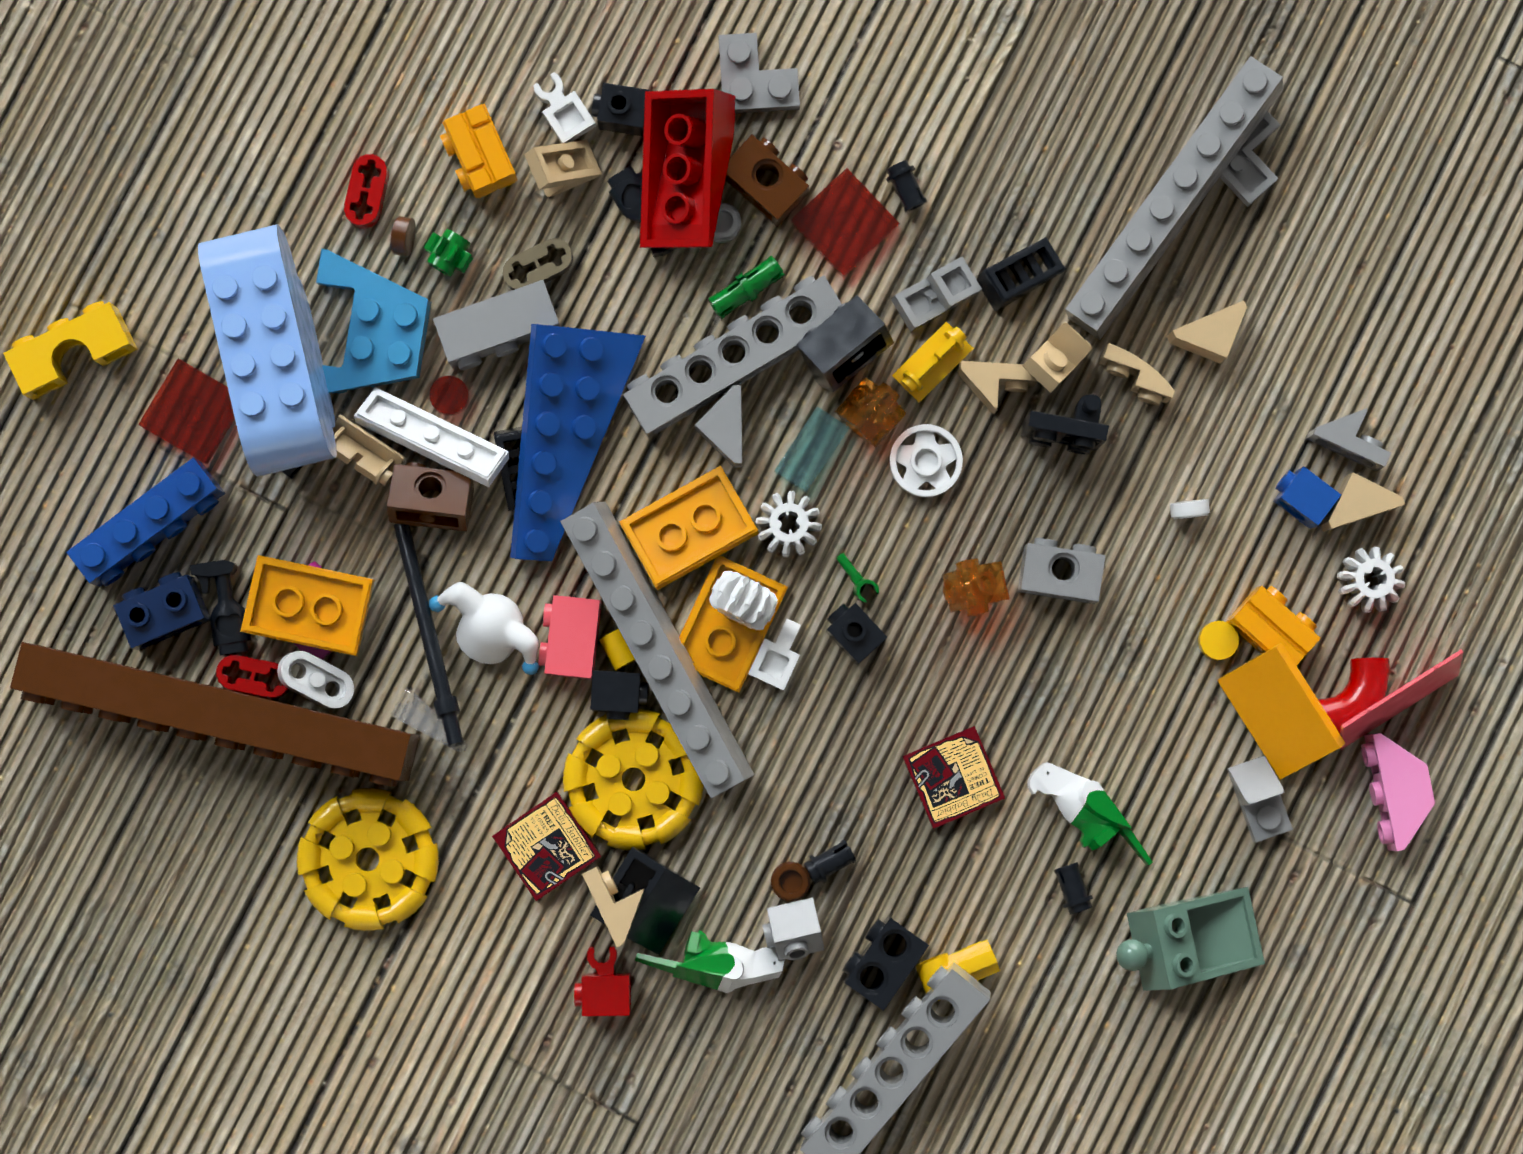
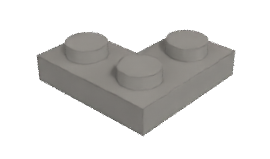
M757 33L718 35L722 91L736 96L735 113L800 110L798 68L759 70Z
M1269 112L1265 114L1220 176L1223 182L1247 207L1278 180V177L1253 152L1280 126Z

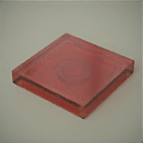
M848 168L791 219L794 227L843 278L900 225Z
M178 358L138 425L208 465L235 420L228 387Z

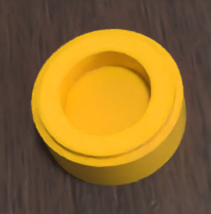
M1225 621L1208 623L1201 629L1198 635L1200 651L1212 660L1229 658L1235 653L1239 645V636L1236 629Z

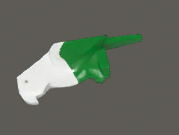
M1048 762L1042 763L1030 774L1027 784L1031 795L1036 794L1038 791L1043 795L1053 797L1066 820L1081 831L1080 843L1082 847H1088L1091 851L1096 850L1119 832L1146 866L1153 863L1132 832V827L1099 782L1088 780Z
M699 930L698 932H690L682 962L636 953L634 961L673 974L672 977L729 993L736 988L779 978L783 971L785 959L778 961L775 946L753 951L735 943L711 942L706 934Z

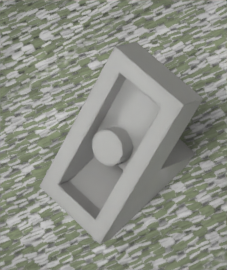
M1367 408L1318 426L1311 430L1306 437L1307 440L1374 471L1384 468L1391 455V452L1382 449L1383 443L1367 435H1361V438L1356 437L1367 413Z
M1265 756L1227 768L1253 842L1256 843L1293 830L1280 795L1285 793Z

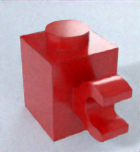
M590 946L587 951V961L597 973L583 974L581 976L582 983L574 984L575 1007H582V1016H630L631 973H615V962L618 956L615 946H610V957L606 962H599L595 958V946Z

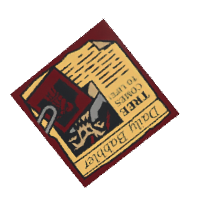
M975 726L902 756L932 829L1005 799Z
M558 791L492 836L535 901L601 857V854L573 817Z

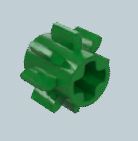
M446 229L442 236L433 232L423 247L430 254L426 263L448 277H451L456 269L464 274L473 260L472 255L467 252L471 243L449 229Z

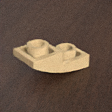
M1107 344L1102 352L1099 364L1107 366L1106 372L1121 378H1128L1129 374L1135 376L1130 391L1138 393L1140 401L1160 406L1161 402L1168 403L1173 398L1175 390L1158 371L1136 355L1113 344Z

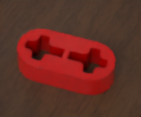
M365 154L355 161L344 203V212L347 219L353 226L359 229L371 228L379 221L388 186L389 170L387 165L379 156L374 154ZM375 164L377 171L381 174L379 177L373 176L370 188H365L367 179L361 173L362 169L369 170L370 165ZM368 195L367 205L373 211L371 214H364L363 219H358V215L353 211L354 206L360 207L363 196Z
M229 655L224 657L216 668L218 682L230 690L269 698H280L290 691L282 684V686H275L274 691L271 692L269 691L270 685L268 683L257 681L259 674L272 675L273 670L278 669L279 663L240 655ZM235 662H240L239 669L252 672L250 680L237 678L235 684H232L231 676L226 675L227 667L233 668Z

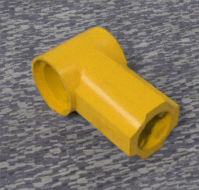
M987 939L964 947L949 955L948 953H943L915 965L926 994L931 989L927 982L937 969L943 966L947 970L953 962L957 963L977 981L1000 972L998 962Z

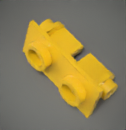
M946 321L892 377L920 403L974 348L965 340L967 336L958 327L953 328Z

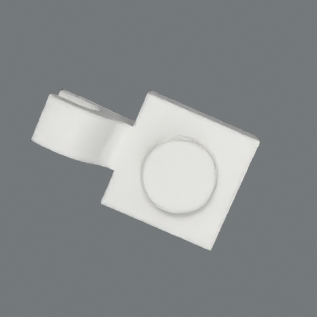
M786 618L775 643L764 638L748 674L784 690L800 654L791 651L790 648L801 625Z

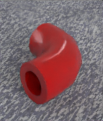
M1389 658L1351 659L1349 682L1344 690L1334 697L1318 699L1339 733L1342 724L1386 697L1390 673Z

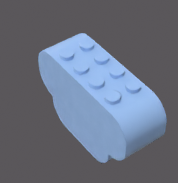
M276 224L199 243L198 255L235 422L250 470L259 477L336 458V443L333 432L335 427L334 409L324 376L319 343L308 299L301 280L297 276L291 250L283 230Z

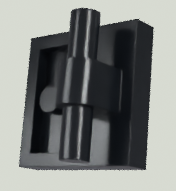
M1092 394L1083 396L1077 402L1073 418L1030 411L1023 421L1020 436L1029 438L1028 443L1031 445L1050 448L1052 443L1067 445V451L1089 455L1090 450L1096 451L1106 442L1109 425L1099 424L1101 399L1097 395Z

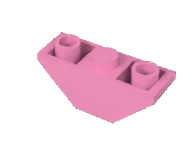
M1381 733L1364 735L1366 743L1361 745L1362 757L1365 766L1371 767L1374 781L1369 784L1370 796L1374 806H1379L1382 820L1377 822L1379 839L1383 845H1387L1388 851L1405 850L1435 805L1428 766Z

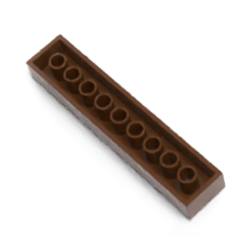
M26 642L21 643L10 689L22 691L20 699L55 705L57 699L61 700L59 706L61 709L93 714L95 708L99 709V718L121 723H131L133 717L138 719L137 727L159 732H169L171 726L177 728L175 736L207 742L209 735L216 737L214 745L245 751L246 745L254 746L253 754L283 760L284 754L293 755L291 763L310 768L321 769L322 763L332 765L331 773L359 778L360 772L371 774L369 782L390 787H397L399 781L410 780L420 735Z

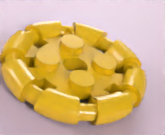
M639 709L638 713H630L629 720L607 719L605 714L581 731L576 738L578 743L573 753L567 754L563 770L564 792L568 791L572 806L568 808L586 833L591 837L597 835L608 841L607 846L622 850H631L634 846L639 850H645L646 845L660 841L662 845L686 828L691 821L689 816L695 805H700L704 785L671 724L659 717L660 713ZM627 729L630 740L615 744L612 732ZM651 731L664 737L659 749L646 742ZM592 748L603 754L597 762V767L585 762ZM681 758L684 772L673 776L669 761ZM630 768H638L645 775V783L637 791L628 790L622 781L623 774ZM594 783L599 798L587 801L583 786ZM671 791L682 796L675 810L664 805ZM608 810L622 817L616 828L603 821ZM652 814L655 826L641 830L637 818H643Z
M361 788L352 790L351 795L343 798L335 796L312 815L308 821L311 825L305 837L301 836L299 841L297 870L298 876H303L307 888L304 892L308 900L327 919L331 920L333 917L344 922V927L374 931L384 929V925L393 921L400 923L406 920L423 905L428 898L425 893L431 881L435 882L437 877L439 851L437 843L433 844L429 829L432 828L430 823L413 803L407 799L401 801L392 797V792ZM358 809L362 820L349 824L345 813ZM384 810L396 815L392 827L379 821ZM325 831L336 836L331 841L329 848L319 844ZM414 835L418 850L408 853L403 838ZM364 848H372L379 855V863L371 871L362 869L358 863V855ZM329 866L333 880L322 884L317 869ZM406 869L417 875L411 887L400 882ZM344 893L351 897H357L352 909L340 903ZM388 894L391 906L379 910L375 898Z

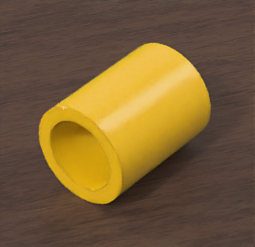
M619 629L599 639L615 671L636 661Z

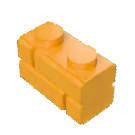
M485 104L475 106L442 122L446 133L439 136L448 156L456 154L462 167L455 170L464 192L472 189L475 198H481L518 181Z
M1262 585L1256 587L1226 622L1231 624L1237 633L1261 654L1282 643L1297 666L1321 638L1314 632L1317 625L1302 612H1299L1297 615L1291 612L1285 606L1288 602L1287 598L1273 586H1269L1268 589Z

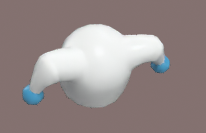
M458 582L446 589L440 596L435 595L429 600V607L434 612H441L445 609L446 605H453L461 612L462 618L456 631L457 643L469 658L480 663L496 664L504 661L514 649H517L522 653L525 660L522 670L528 675L537 673L539 664L536 662L539 640L523 624L522 613L510 598L494 593L481 595L469 585Z

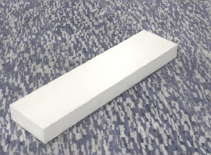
M376 387L354 415L355 423L487 487H490L509 460V452Z

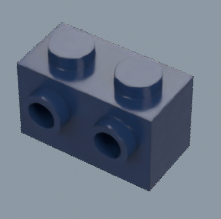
M180 572L169 574L158 580L160 586L145 591L144 587L131 590L122 595V602L113 605L131 649L140 651L210 621L209 612L194 577L187 574L182 576Z

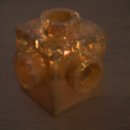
M866 377L853 389L851 394L835 411L854 434L875 448L907 414L896 402L900 396L892 387L885 382L878 386Z
M978 558L955 563V571L942 574L944 581L943 593L949 604L950 613L966 610L967 617L990 612L989 605L1010 599L1001 561L979 565Z

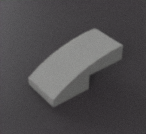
M960 257L932 272L926 279L896 294L891 301L909 331L912 332L980 292L982 288L964 258Z

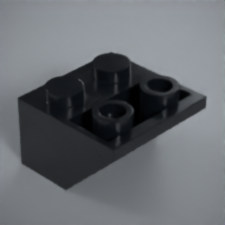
M856 295L849 302L841 304L834 311L833 315L818 327L809 330L796 345L816 382L821 387L835 392L893 345L894 341L885 323Z
M634 846L613 877L619 891L613 895L615 902L645 888L627 938L659 955L701 888ZM596 905L590 916L605 924Z

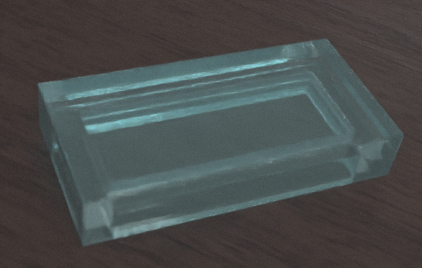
M817 406L774 472L807 493L848 432L849 427Z

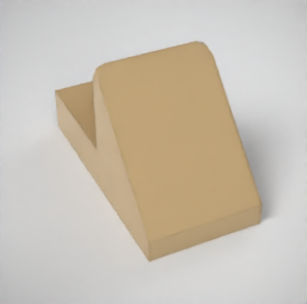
M588 140L533 147L524 154L539 190L543 189L547 197L555 196L602 175Z
M1064 322L1022 367L1051 393L1089 355L1093 347L1067 322Z
M961 361L958 366L959 377L992 414H995L998 408L999 385H1005L1006 391L1027 392L1028 386L1034 387L1038 382L1022 367L1023 364Z
M599 866L582 875L616 947H619L627 940L645 888L615 902L613 895L619 892L609 870L602 873Z

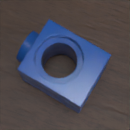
M1303 466L1295 473L1290 470L1286 472L1275 487L1280 493L1273 502L1309 529H1312L1321 523L1341 494Z

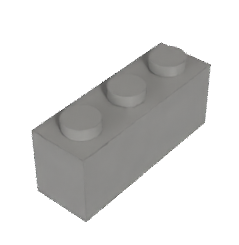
M544 280L433 318L448 363L452 368L459 366L460 370L476 367L482 363L481 358L496 353L497 357L515 353L519 350V344L530 341L531 324L560 326Z

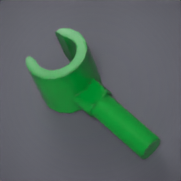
M844 553L836 557L853 582V593L858 600L867 603L860 594V589L864 584H870L874 592L879 594L878 585L872 580L864 579Z

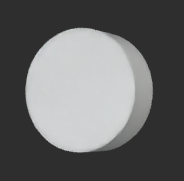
M1209 499L1170 503L1171 517L1173 519L1207 516L1210 513Z

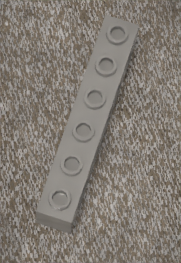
M825 275L817 280L813 276L802 280L793 287L795 293L782 300L780 295L768 300L760 306L762 312L751 319L747 315L736 319L727 326L729 332L715 339L714 335H710L693 346L696 351L682 359L679 354L665 361L660 366L662 371L653 377L648 378L647 374L630 382L627 385L629 391L624 393L623 396L647 438L653 437L724 395L733 385H741L798 351L799 349L796 344L803 339L804 335L827 320L842 304ZM803 306L811 312L812 317L808 322L799 324L790 318V311L794 307ZM762 326H772L777 330L778 338L772 343H763L757 338L756 332ZM731 345L741 347L745 352L744 358L738 363L726 361L723 357V352L727 347ZM697 365H705L711 370L712 375L708 381L697 383L689 376L691 369ZM666 384L673 385L678 390L677 398L670 403H663L656 397L657 390Z
M953 962L947 970L940 966L927 982L931 989L922 1000L915 996L901 1014L906 1019L896 1030L890 1026L877 1041L876 1045L880 1049L870 1060L865 1056L857 1064L851 1073L855 1079L845 1090L842 1086H839L826 1102V1105L830 1108L821 1119L815 1115L801 1132L804 1140L800 1150L804 1154H860L990 1001L991 992L957 963ZM938 1000H947L953 1005L954 1012L949 1016H939L933 1011L932 1005ZM913 1030H921L926 1033L929 1041L923 1046H914L908 1041L907 1034ZM888 1060H895L902 1065L903 1072L898 1076H889L883 1071L882 1064ZM863 1090L872 1091L877 1096L878 1102L872 1106H865L858 1101L857 1094ZM838 1120H844L851 1125L853 1131L849 1135L842 1136L834 1132L831 1124Z

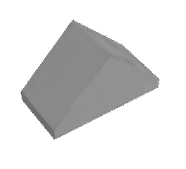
M733 385L695 424V430L734 468H742L741 385Z

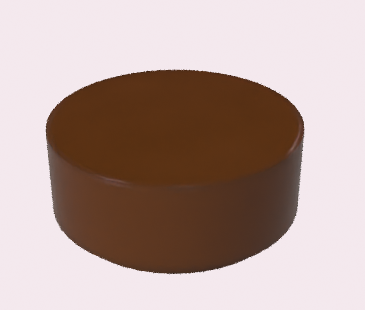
M399 216L395 219L390 238V247L394 255L410 256L416 232L414 218Z
M793 861L784 862L773 871L771 886L779 898L786 901H796L802 898L809 890L810 876L801 864Z

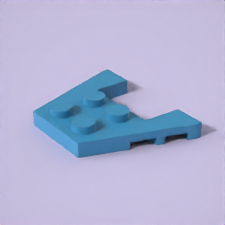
M321 249L316 283L322 286L355 290L343 365L341 367L322 365L328 393L340 394L347 392V390L368 386L376 387L420 378L432 302L327 249Z

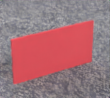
M1462 649L1342 724L1340 735L1346 744L1340 749H1344L1459 676L1464 653Z

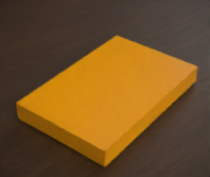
M721 465L619 521L657 590L759 534L758 529Z
M258 555L240 632L358 657L375 580Z
M723 556L715 558L679 636L698 673L709 680L740 693L788 586ZM724 571L738 572L745 577L747 576L751 580L759 582L760 585L768 588L769 591L776 595L778 603L775 607V613L763 630L750 629L745 625L739 624L718 612L710 604L709 598L712 588Z
M1282 643L1217 680L1280 780L1340 749L1346 744Z

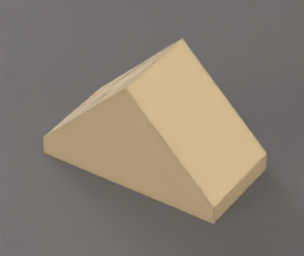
M1245 301L1238 302L1173 330L1167 336L1169 343L1221 364L1229 355L1246 312L1247 306Z
M1352 472L1344 477L1337 491L1341 496L1324 517L1321 527L1323 532L1399 508L1405 505L1402 496Z

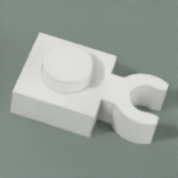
M553 72L550 76L556 85L555 89L550 93H546L536 83L533 85L534 91L541 102L550 104V107L543 110L542 113L560 142H572L596 127V123L575 91L564 96L563 82L560 76Z

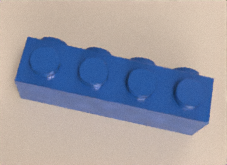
M193 457L66 553L90 584L99 587L102 585L108 586L117 581L124 574L123 570L134 561L136 563L141 562L154 553L156 550L154 546L165 538L171 539L180 534L188 526L186 523L197 514L201 516L212 510L219 503L217 499L223 496L225 492L205 465Z

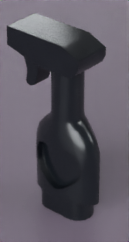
M629 166L608 179L607 182L612 188L609 193L626 218L641 223L642 174H636L633 167ZM651 248V253L653 257L665 256L676 248Z
M218 560L190 565L191 575L196 576L200 581L203 594L209 593L210 578H215L218 603L211 612L210 625L213 645L218 646L220 656L248 652L247 641H251V634L240 632L245 608L234 599L230 575L236 573L237 564L226 560Z

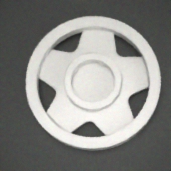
M931 424L916 425L904 431L895 441L890 453V470L896 483L906 492L918 497H934L946 492L957 481L962 470V451L957 440L947 430ZM916 433L913 445H901L907 437ZM934 433L944 437L949 444H937ZM956 460L955 471L950 479L946 466ZM896 462L906 467L903 479L898 472ZM928 482L936 489L919 490L918 488L923 483Z

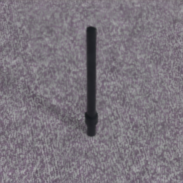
M396 523L394 524V530L437 699L433 702L438 719H442L448 747H457L464 744L457 717L460 713L457 697L452 696L410 525Z

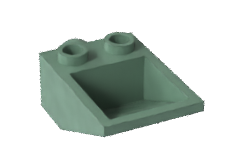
M1248 887L1127 913L1132 939L1122 942L1116 952L1117 961L1122 968L1128 971L1139 970L1143 991L1170 990L1265 964Z

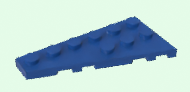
M531 324L510 558L553 561L565 532L560 521L573 513L642 347L645 335Z

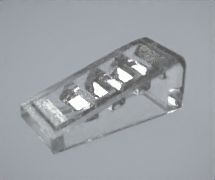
M405 688L391 713L393 714L392 717L448 746L442 719L437 718L436 712L414 691ZM463 739L464 744L450 748L462 753V751L465 752L468 744Z

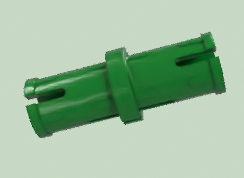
M770 256L744 275L743 273L736 275L734 282L709 297L708 301L722 320L747 301L753 302L758 299L757 295L785 277V274L775 258Z

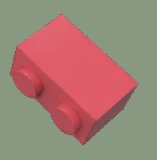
M553 595L552 604L545 603L543 627H549L548 643L541 642L538 664L539 666H545L544 673L546 675L592 680L593 670H595L602 607L600 600Z

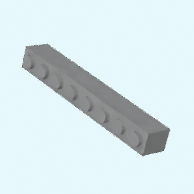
M1249 57L1065 308L1069 320L1098 340H1101L1282 93L1283 77L1253 57Z
M606 501L593 502L560 521L710 798L755 775L701 675L693 665L694 662L688 651L681 643L676 629Z

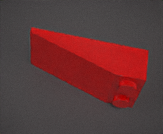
M716 89L645 91L640 248H710L713 246L734 138L735 95Z

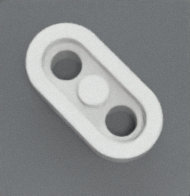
M295 651L288 653L278 664V678L283 686L324 708L335 709L343 707L353 697L354 684L351 677L346 672L308 652ZM294 664L300 665L303 671L302 676L298 679L294 678L291 674V668ZM329 682L334 683L337 688L336 694L332 697L325 691V687Z

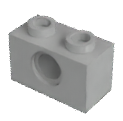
M1035 538L1034 544L1027 543L1024 546L1017 592L1089 604L1099 602L1106 555L1096 554V547L1073 544L1072 550L1057 548L1058 541L1044 538ZM1055 560H1064L1070 565L1071 576L1068 580H1059L1053 575L1052 564Z

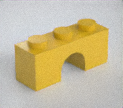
M103 301L95 302L82 310L83 315L70 321L68 318L57 320L47 326V332L35 338L33 335H29L13 342V348L3 354L22 394L35 400L68 384L62 372L61 362L64 354L72 347L87 346L93 360L102 366L138 350L119 309L110 302L105 304Z

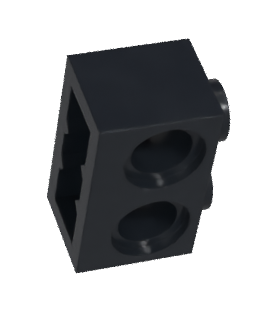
M889 916L884 922L880 919L876 920L865 936V939L870 941L862 954L855 951L842 969L847 974L843 980L844 983L883 1011L929 946ZM893 933L902 935L905 940L903 951L897 955H889L883 948L884 939ZM868 966H876L882 971V980L876 987L869 988L861 983V972Z

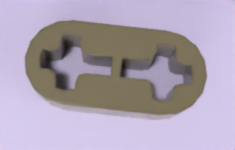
M557 238L548 239L507 260L502 273L504 281L511 290L540 280H544L547 283L569 271L573 263V255L565 241ZM552 248H555L558 253L562 251L566 253L561 257L562 264L560 266H555L553 262L542 266L539 264L549 258L548 251ZM520 265L524 270L535 265L536 269L526 274L528 281L521 284L518 279H510L515 274L513 269L515 266Z

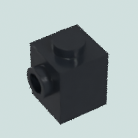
M603 83L601 94H594L591 112L592 117H597L599 130L644 137L645 91L649 90Z
M856 602L850 608L843 603L827 618L831 625L826 629V632L856 665L863 661L887 638Z
M593 670L590 710L607 712V719L629 720L630 713H638L640 706H647L648 682H641L642 675L640 673Z

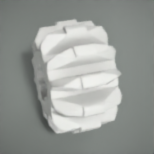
M789 491L787 503L783 504L781 496L775 493L772 497L776 505L775 509L767 503H762L761 510L769 515L770 518H756V525L769 527V529L758 534V539L763 541L773 537L768 546V551L771 553L776 550L780 543L784 545L782 550L784 558L789 557L790 545H794L796 552L801 556L805 553L804 546L801 543L802 539L812 546L817 543V539L807 531H821L822 524L809 522L808 520L818 516L820 511L818 508H812L807 512L804 511L810 501L808 496H804L797 505L794 504L795 492ZM785 515L786 519H788L789 515L797 518L795 526L798 530L795 533H792L791 529L789 534L781 531L782 523L779 519Z
M1379 547L1371 548L1369 555L1363 548L1355 551L1356 560L1347 557L1342 561L1349 571L1338 572L1337 578L1347 581L1348 585L1339 588L1338 591L1340 595L1352 593L1347 603L1348 606L1354 607L1361 601L1362 612L1370 613L1373 605L1379 612L1387 610L1386 600L1391 603L1398 602L1400 598L1393 589L1404 588L1405 582L1395 579V575L1403 572L1404 569L1401 565L1391 568L1390 564L1395 557L1392 553L1386 554L1381 559ZM1373 572L1372 578H1378V585L1372 586L1369 589L1367 586L1370 582H1364V575Z
M724 571L721 577L716 580L709 598L710 604L718 612L739 624L755 630H763L767 622H770L778 603L776 595L769 591L768 588L747 576L745 577L738 572Z

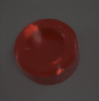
M443 376L437 379L430 389V401L433 407L443 415L454 416L460 414L469 403L470 394L467 386L461 379L455 376Z

